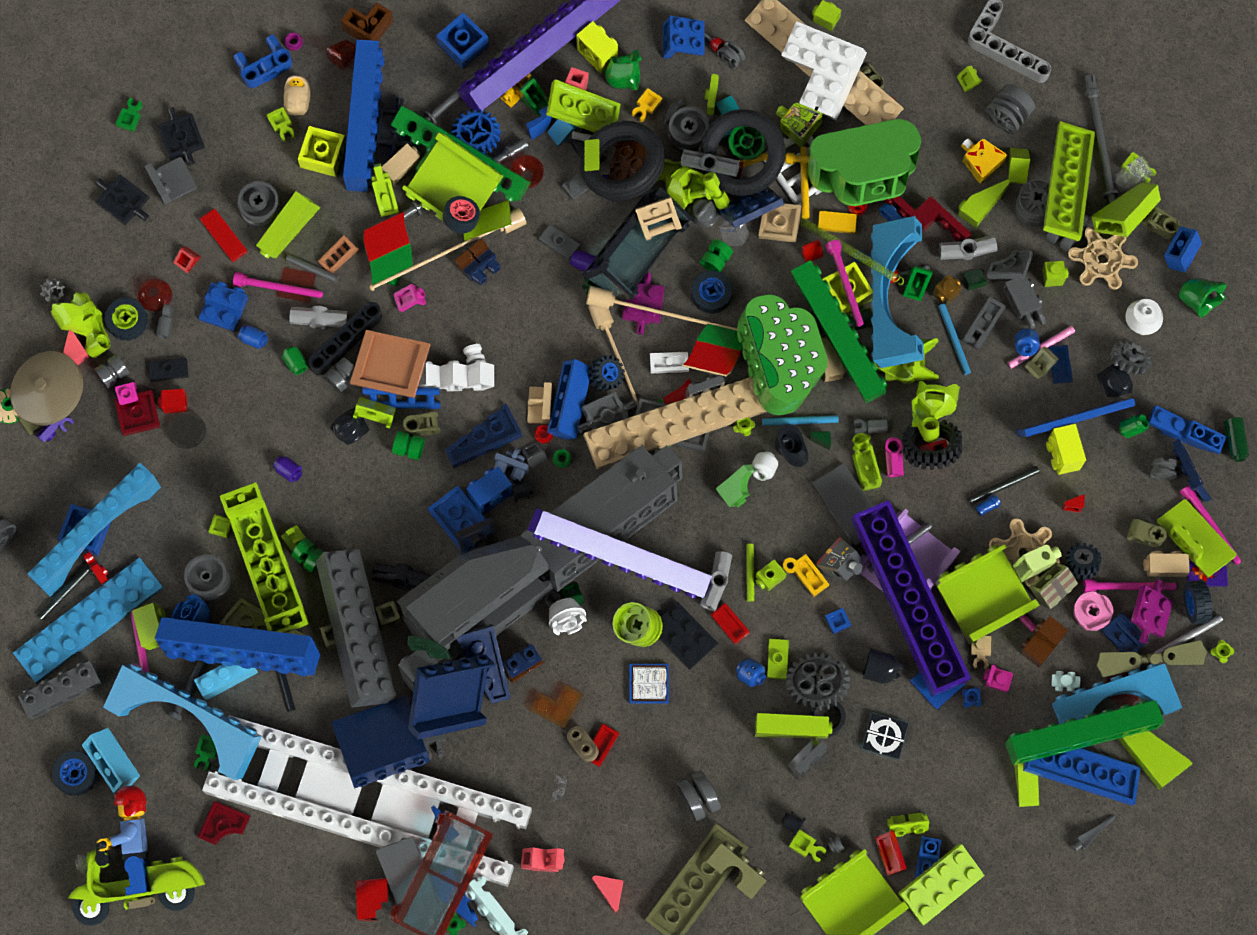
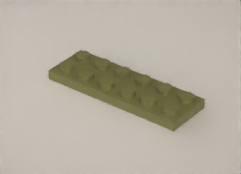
M718 824L713 827L645 919L648 924L661 934L685 935L735 867L730 866L720 874L703 858L718 839L723 843L725 840L734 846L735 849L733 851L738 855L740 853L744 854L749 848Z

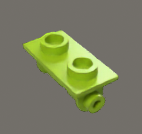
M922 812L908 814L909 821L905 820L904 815L891 816L890 819H887L889 831H894L896 837H901L908 833L922 834L929 830V819L927 814Z

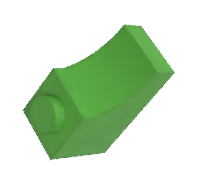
M751 464L743 465L716 488L729 507H740L747 501L745 498L750 495L747 490L748 480L755 471Z

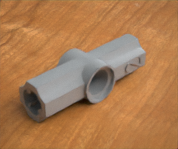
M313 306L312 308L291 307L290 324L309 325L312 328L322 327V329H325L326 327L341 328L348 321V311L328 310V308L323 306Z

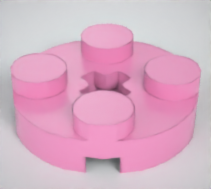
M1093 591L1082 594L1074 604L1073 615L1077 624L1083 629L1098 631L1109 624L1113 615V606L1105 595ZM1089 607L1097 608L1096 616L1088 613L1090 611Z

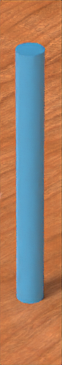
M941 304L938 308L964 375L969 374L971 370L945 304Z
M838 415L762 418V426L839 422Z

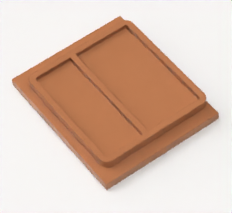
M366 330L350 384L415 398L431 344Z

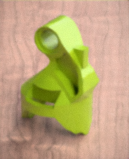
M668 158L664 159L663 170L657 181L664 180L666 193L683 209L688 206L684 189L691 188L693 191L705 189L703 182L704 174L691 167L681 166V161L673 162Z
M78 291L74 294L71 303H55L52 305V317L61 330L72 331L86 336L85 350L89 356L96 358L110 348V340L103 327L102 312L96 308V305L87 293Z
M938 338L921 339L923 342L924 360L881 368L876 363L875 365L880 372L885 374L886 381L898 380L902 383L912 384L919 380H939V375L934 374V372L925 367V354L935 347V344L938 343Z
M919 381L916 397L912 400V427H918L922 438L926 442H935L940 437L939 421L937 419L951 415L956 410L960 386L957 384L945 387L941 385H926L923 381ZM936 391L944 393L945 395L930 394L926 392Z

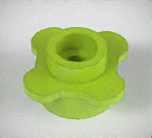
M748 417L737 420V425L733 427V430L736 433L740 432L744 436L751 435V429L755 427V422L751 421Z
M865 433L856 434L852 439L854 443L853 450H865L871 446L869 442L871 439L870 435Z
M1219 640L1218 645L1211 649V655L1216 656L1221 663H1226L1228 661L1227 658L1234 654V649L1224 640Z

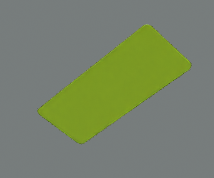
M599 139L585 140V171L599 170Z

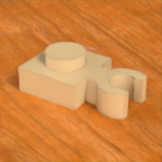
M984 636L971 643V655H976V659L973 661L974 669L977 668V662H983L984 669L988 667V661L985 656H991V636Z

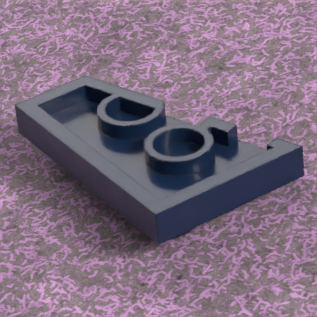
M1180 439L1173 441L1175 449L1172 451L1176 459H1181L1183 463L1180 465V468L1185 476H1189L1190 480L1187 482L1191 490H1196L1204 502L1212 500L1203 486L1204 483L1201 477L1194 470L1195 466Z

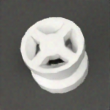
M480 344L469 345L463 349L464 355L467 356V365L475 363L476 360H485L484 355L481 354L482 347Z

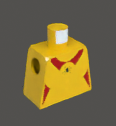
M968 138L961 145L967 152L964 155L963 162L980 184L997 170L1007 158L1006 153L985 139H981L975 145Z

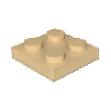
M784 204L763 214L759 239L796 243L802 206Z

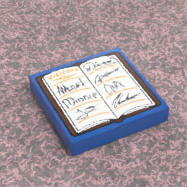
M629 664V704H669V664Z

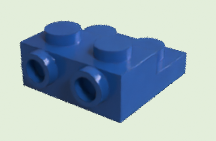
M217 281L216 284L211 282L204 299L205 304L199 316V321L235 332L248 300L247 294L241 288L235 287L233 290L227 288V285L223 282Z

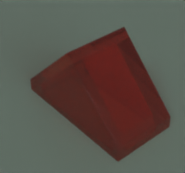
M347 39L329 46L326 50L329 61L344 70L354 59L356 46Z

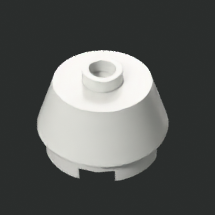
M1140 299L1131 303L1127 308L1126 322L1134 332L1141 335H1149L1155 333L1161 327L1163 313L1155 301Z
M561 599L549 608V627L553 629L556 635H559L560 632H567L568 635L582 629L581 624L587 621L585 617L586 612L574 599Z

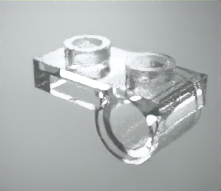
M1138 157L1115 174L1112 179L1120 193H1124L1138 182L1151 177L1153 172L1146 159Z

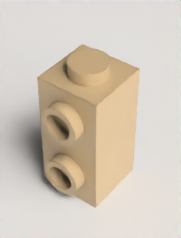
M406 144L382 166L383 173L388 172L393 186L420 163V152L414 146L410 147Z
M822 338L821 340L828 359L827 368L823 373L824 382L843 379L846 369L828 338Z
M1153 551L1144 559L1143 569L1147 571L1148 577H1186L1190 573L1189 554H1183L1182 551H1173L1171 554H1163V551Z

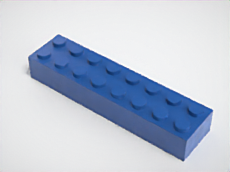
M356 40L343 174L347 191L369 192V186H373L371 176H373L372 169H374L373 165H375L373 152H376L377 148L375 135H377L378 131L377 118H379L380 114L378 101H381L380 84L383 83L381 67H384L385 63L383 48H380L379 41Z
M162 617L155 636L164 654L170 659L183 658L191 662L199 660L208 664L237 665L245 669L252 667L259 668L262 671L275 670L283 674L290 672L300 676H314L320 653L311 636Z

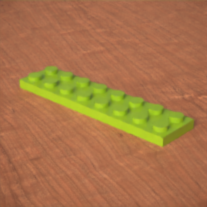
M1062 121L1059 122L1043 231L1080 241L1083 231L1095 136L1094 131Z

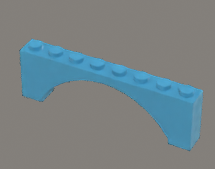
M912 216L873 225V233H871V240L873 242L871 256L873 261L875 260V263L878 262V265H883V269L886 267V270H892L893 273L909 249L917 242L922 241V224L918 219ZM871 268L873 283L871 284L873 290V300L871 301L873 317L871 318L873 334L871 335L873 343L872 360L881 368L924 360L922 340L917 335L911 336L899 329L890 315L888 289L891 279L877 272L879 269L874 270Z
M139 463L28 573L29 577L51 597L64 584L71 567L79 555L101 530L129 508L143 501H148L161 488L154 475Z
M138 664L122 665L103 708L117 716H126L134 708L153 701L169 702L187 709L202 722L211 735L219 759L220 767L218 772L233 780L243 779L262 737L256 733V729L241 725L240 721L234 717L228 718L223 715L224 712L220 709H212L206 706L207 702L190 697L191 694L185 690L179 691L175 689L174 684L157 679L158 676L156 674L144 672Z

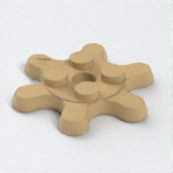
M1088 227L1084 233L1088 245L1082 249L1073 247L1068 252V257L1072 261L1081 262L1085 266V271L1080 276V282L1082 285L1088 286L1096 278H1103L1111 289H1119L1122 285L1118 275L1119 270L1122 268H1136L1138 259L1133 255H1125L1122 252L1121 246L1126 241V237L1113 235L1109 239H1103L1099 233L1094 231V227ZM1098 256H1106L1107 262L1099 263Z
M1013 519L1009 524L1012 533L1011 537L1007 540L993 538L989 542V547L991 548L996 544L1000 547L1005 544L1007 548L1003 552L1011 566H1013L1020 559L1019 550L1026 549L1028 552L1044 546L1052 537V531L1048 527H1041L1036 533L1030 534L1025 530L1023 521ZM1038 575L1026 580L1025 584L1030 587L1039 579Z

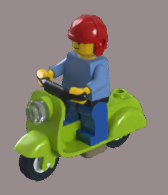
M137 786L122 787L117 791L113 802L114 806L118 805L119 816L124 818V821H120L121 833L98 840L96 842V849L87 852L86 855L81 853L75 859L77 871L80 870L82 874L87 871V883L73 890L68 898L75 899L73 902L75 918L87 926L99 924L107 917L110 907L109 902L126 899L124 901L125 910L145 907L154 904L155 898L138 899L136 897L158 894L160 903L165 908L171 911H180L192 903L195 896L194 887L206 885L199 869L190 861L183 860L182 857L171 858V863L163 864L162 860L150 862L151 866H148V861L145 858L148 857L145 820L140 819V816L146 812V796L142 789ZM121 845L122 858L126 860L124 867L128 872L129 879L101 883L100 868L109 866L111 862V856L107 854V850Z

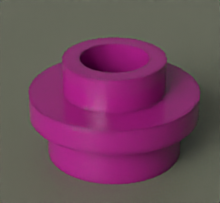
M290 33L285 38V46L291 51L299 50L303 45V39L297 33ZM296 40L297 43L291 44V41Z

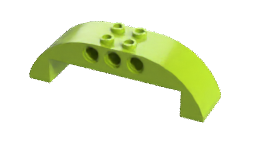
M257 482L220 495L225 513L230 520L265 617L264 621L268 631L287 633L308 625L301 598Z

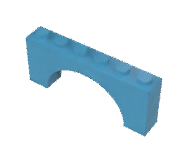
M1165 663L1162 665H1148L1147 670L1140 671V669L1129 672L1130 676L1122 678V675L1111 678V682L1106 684L1103 681L1092 685L1093 688L1086 690L1085 687L1075 690V694L1067 696V694L1056 697L1057 701L1052 703L1059 724H1063L1071 718H1076V720L1083 719L1085 715L1093 712L1099 702L1118 694L1136 695L1149 700V702L1156 700L1162 716L1180 710L1182 705Z

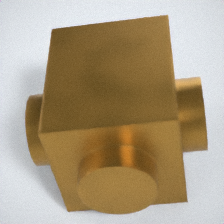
M947 275L935 286L933 294L940 303L947 306L960 294L962 289L961 283L955 277L952 278L950 275Z

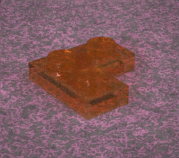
M565 685L557 702L539 693L530 711L565 729L583 694Z

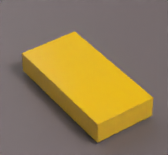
M819 211L818 229L821 227V230L824 229V231L855 234L857 214Z

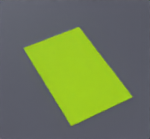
M509 200L481 209L476 227L472 231L464 233V241L512 225Z

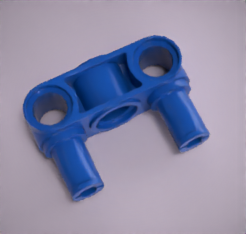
M270 35L266 38L272 53L260 58L258 61L249 64L243 52H238L233 56L247 87L255 88L276 78L292 67L293 62L290 52L280 45L275 35ZM283 58L287 59L285 62H280ZM251 75L255 76L253 79H247Z

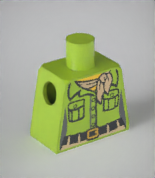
M794 103L790 109L781 105L776 111V115L782 118L780 121L781 130L799 147H803L822 124V113L799 103Z

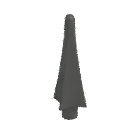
M1111 815L1096 827L1078 836L1075 839L1076 842L1071 846L1072 849L1077 852L1080 849L1084 850L1095 837L1115 819V816Z

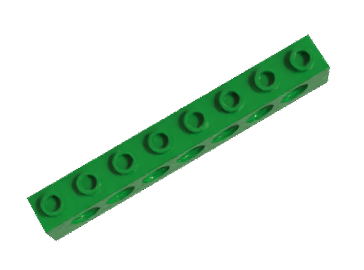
M401 106L391 124L396 128L395 132L402 136H405V134L410 136V141L419 146L420 144L427 147L425 150L431 152L438 140L435 138L438 133L445 134L504 175L494 191L497 193L498 191L505 194L504 197L511 202H514V200L521 201L531 181L405 106ZM415 122L417 128L414 132H411L410 125ZM431 131L432 139L427 141L425 136L427 132ZM509 178L511 185L506 189L503 182Z

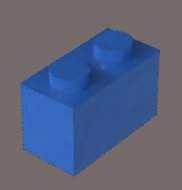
M1179 227L1164 254L1169 269L1186 273L1202 244L1197 230Z

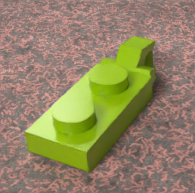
M381 163L373 165L375 175L371 176V181L381 217L399 213L388 172L383 173Z

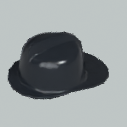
M1113 363L1097 374L1101 387L1107 397H1121L1132 393V380L1126 371L1120 370V366H1115Z
M356 407L339 416L330 428L336 437L346 445L354 443L370 430L363 417L357 416V418H353Z
M783 425L779 429L775 440L776 451L794 467L805 466L809 457L802 433L794 425Z

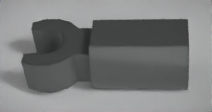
M164 304L163 314L159 318L156 332L159 338L169 339L173 322L171 319L173 313L172 305Z
M861 419L854 420V426L861 427L855 429V435L864 432L868 434L887 433L886 419L867 420L866 422Z

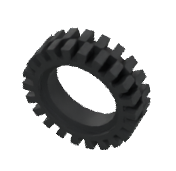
M943 419L941 423L939 422V436L946 439L949 445L941 450L925 451L915 446L916 442L923 438L918 427H912L911 424V427L908 426L902 436L904 458L908 460L909 464L914 463V467L918 468L921 465V469L926 470L927 466H930V470H934V466H937L938 469H943V464L949 467L950 462L954 464L956 459L961 457L960 454H962L963 449L961 431L957 426H954V423L949 422L947 424V420Z

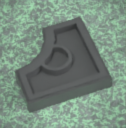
M1013 250L1007 258L991 262L987 272L988 279H1024L1033 256L1032 250Z

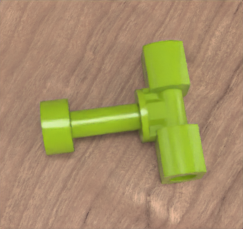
M715 172L705 174L703 178L705 189L693 191L691 188L684 189L685 199L688 204L694 203L696 198L706 197L708 200L713 199L718 209H724L728 207L730 202L725 191H720V181Z

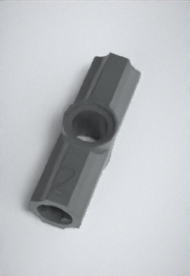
M684 149L681 157V166L736 177L739 169V160ZM709 158L714 159V166L711 168L706 167V161Z

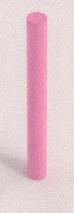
M1070 326L1040 343L1038 352L1042 347L1046 346L1048 348L1075 333L1074 328ZM1019 355L1007 362V364L1012 369L1035 355L1028 357Z

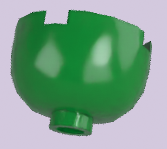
M747 126L734 128L728 140L732 153L743 160L757 158L762 154L766 146L764 136L758 130Z

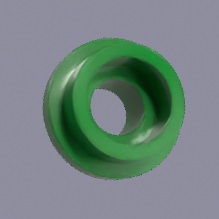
M565 449L555 451L552 457L554 465L558 468L569 466L572 459L569 451ZM560 456H564L566 459L565 461L560 462L558 458Z

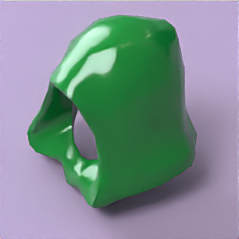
M636 49L626 56L612 57L610 59L605 76L606 81L612 88L638 90L640 83L639 61L642 59L639 55V50Z
M1194 278L1187 280L1182 285L1178 296L1187 306L1195 311L1198 317L1203 318L1225 299L1223 292L1227 284L1204 278ZM1212 291L1217 293V297L1214 299L1208 296Z

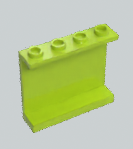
M439 132L435 138L438 141L410 184L403 186L402 189L406 191L405 195L414 201L417 199L422 202L420 205L428 211L432 209L436 212L435 216L442 221L446 203L453 197L465 196L477 203L481 211L504 175L445 134Z
M998 544L987 549L989 553L984 556L980 553L972 557V562L967 565L963 562L955 566L956 571L950 574L948 571L938 576L939 580L934 583L968 644L1040 606L1036 599L1031 601L1003 552L1007 548L1005 544L1000 547Z
M859 849L849 856L851 859L848 862L844 863L841 861L833 867L835 870L830 875L825 873L817 879L818 884L814 887L810 884L801 891L803 894L800 897L801 901L826 935H874L909 908L905 902L900 901L866 855V849L861 852Z

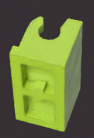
M359 397L353 418H357V416L385 424L387 425L386 428L390 429L396 408Z
M869 446L864 451L856 450L852 458L861 489L865 491L881 487L882 479L873 447Z

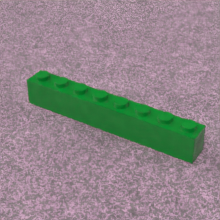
M810 260L791 270V276L862 399L867 404L885 394L887 384L882 376L879 377L876 370L878 369L874 361H869L867 358L868 351L864 344H859L857 340L859 336L856 330L849 327L848 316L845 312L841 313L838 308L840 306L836 296H831L829 292L831 288L826 279L823 281L820 277V274H822L817 264L813 265Z
M1143 700L1134 706L1130 704L1123 705L1119 710L1107 709L1099 715L1091 713L1085 715L1083 719L1076 720V718H1071L1063 724L1052 723L1047 725V728H1032L1028 733L1021 734V732H1016L1010 735L1005 745L1012 765H1017L1158 729L1164 723V719L1156 700L1150 702L1149 700Z

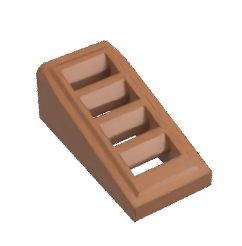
M343 235L318 262L326 271L333 273L358 252L359 248L347 236ZM344 244L350 248L348 251L343 247ZM339 248H340L341 251L344 253L343 256H341V255L337 252V250H338ZM335 254L339 260L336 261L331 255ZM327 259L334 264L332 267L326 262Z

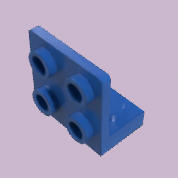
M669 16L663 23V58H671L676 52L703 56L705 53L704 21Z

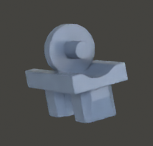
M516 448L514 453L507 450L505 456L496 453L494 469L499 466L503 473H505L507 467L513 469L510 478L520 482L524 475L528 474L529 465L522 463L525 457L519 455L520 449Z

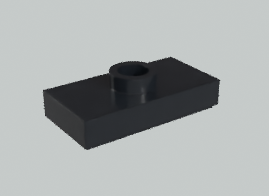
M187 358L149 362L150 381L189 378Z

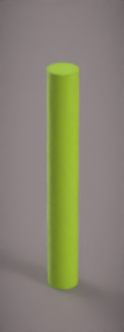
M746 544L747 602H754V544Z

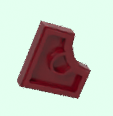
M214 801L197 838L217 845L220 839L226 835L234 833L243 835L251 816Z

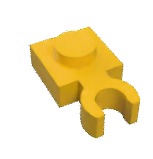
M647 88L637 101V105L640 107L633 109L632 116L635 117L637 113H641L640 122H643L646 119V113L653 114L663 98Z

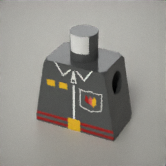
M840 537L816 562L817 567L826 577L847 581L853 574H860L863 569L862 558L853 547Z

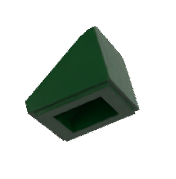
M981 268L963 273L968 291L987 285V279Z
M829 431L811 432V441L830 450L831 434Z
M577 582L566 585L560 590L562 599L572 598L579 605L584 604Z

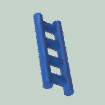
M363 387V395H369L370 400L395 407L396 409H441V401H434V395H440V387L417 388L416 395H426L427 401H415V398L408 397V401H396L397 394ZM377 395H388L389 401H377Z

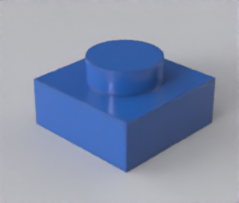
M843 608L825 615V619L833 634L851 627V623Z

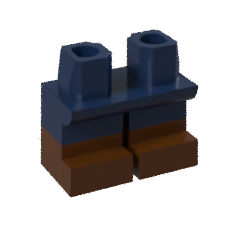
M482 238L470 247L469 251H465L455 260L456 267L470 281L474 280L479 285H482L487 280V276L483 273L484 270L488 268L492 274H495L501 269L500 264L496 260V254L488 248Z
M533 644L528 645L502 662L504 671L512 683L527 674L526 670L530 673L544 664Z

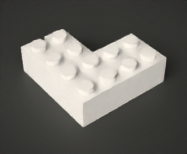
M796 21L781 56L792 63L813 71L799 104L837 121L867 52L861 47Z

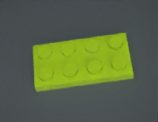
M555 79L551 85L546 115L595 133L600 128L610 125V123L618 122L621 104Z
M959 843L898 894L921 925L924 926L985 875L964 846Z

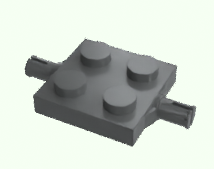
M613 392L583 406L581 410L586 417V422L577 426L579 432L582 433L588 429L594 430L629 418L627 411L637 407L634 404L635 401L632 400L629 403L623 404L616 392Z

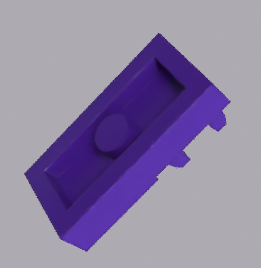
M65 417L57 423L45 425L36 434V437L42 442L50 441L56 435L55 430L58 426L62 431L66 432L67 429L63 426V423L68 421L70 424H73L74 421L71 418Z

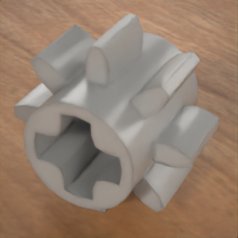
M55 278L52 282L46 279V282L40 285L42 288L40 295L45 297V300L51 302L52 299L58 302V299L64 296L62 290L64 286L59 284V281Z

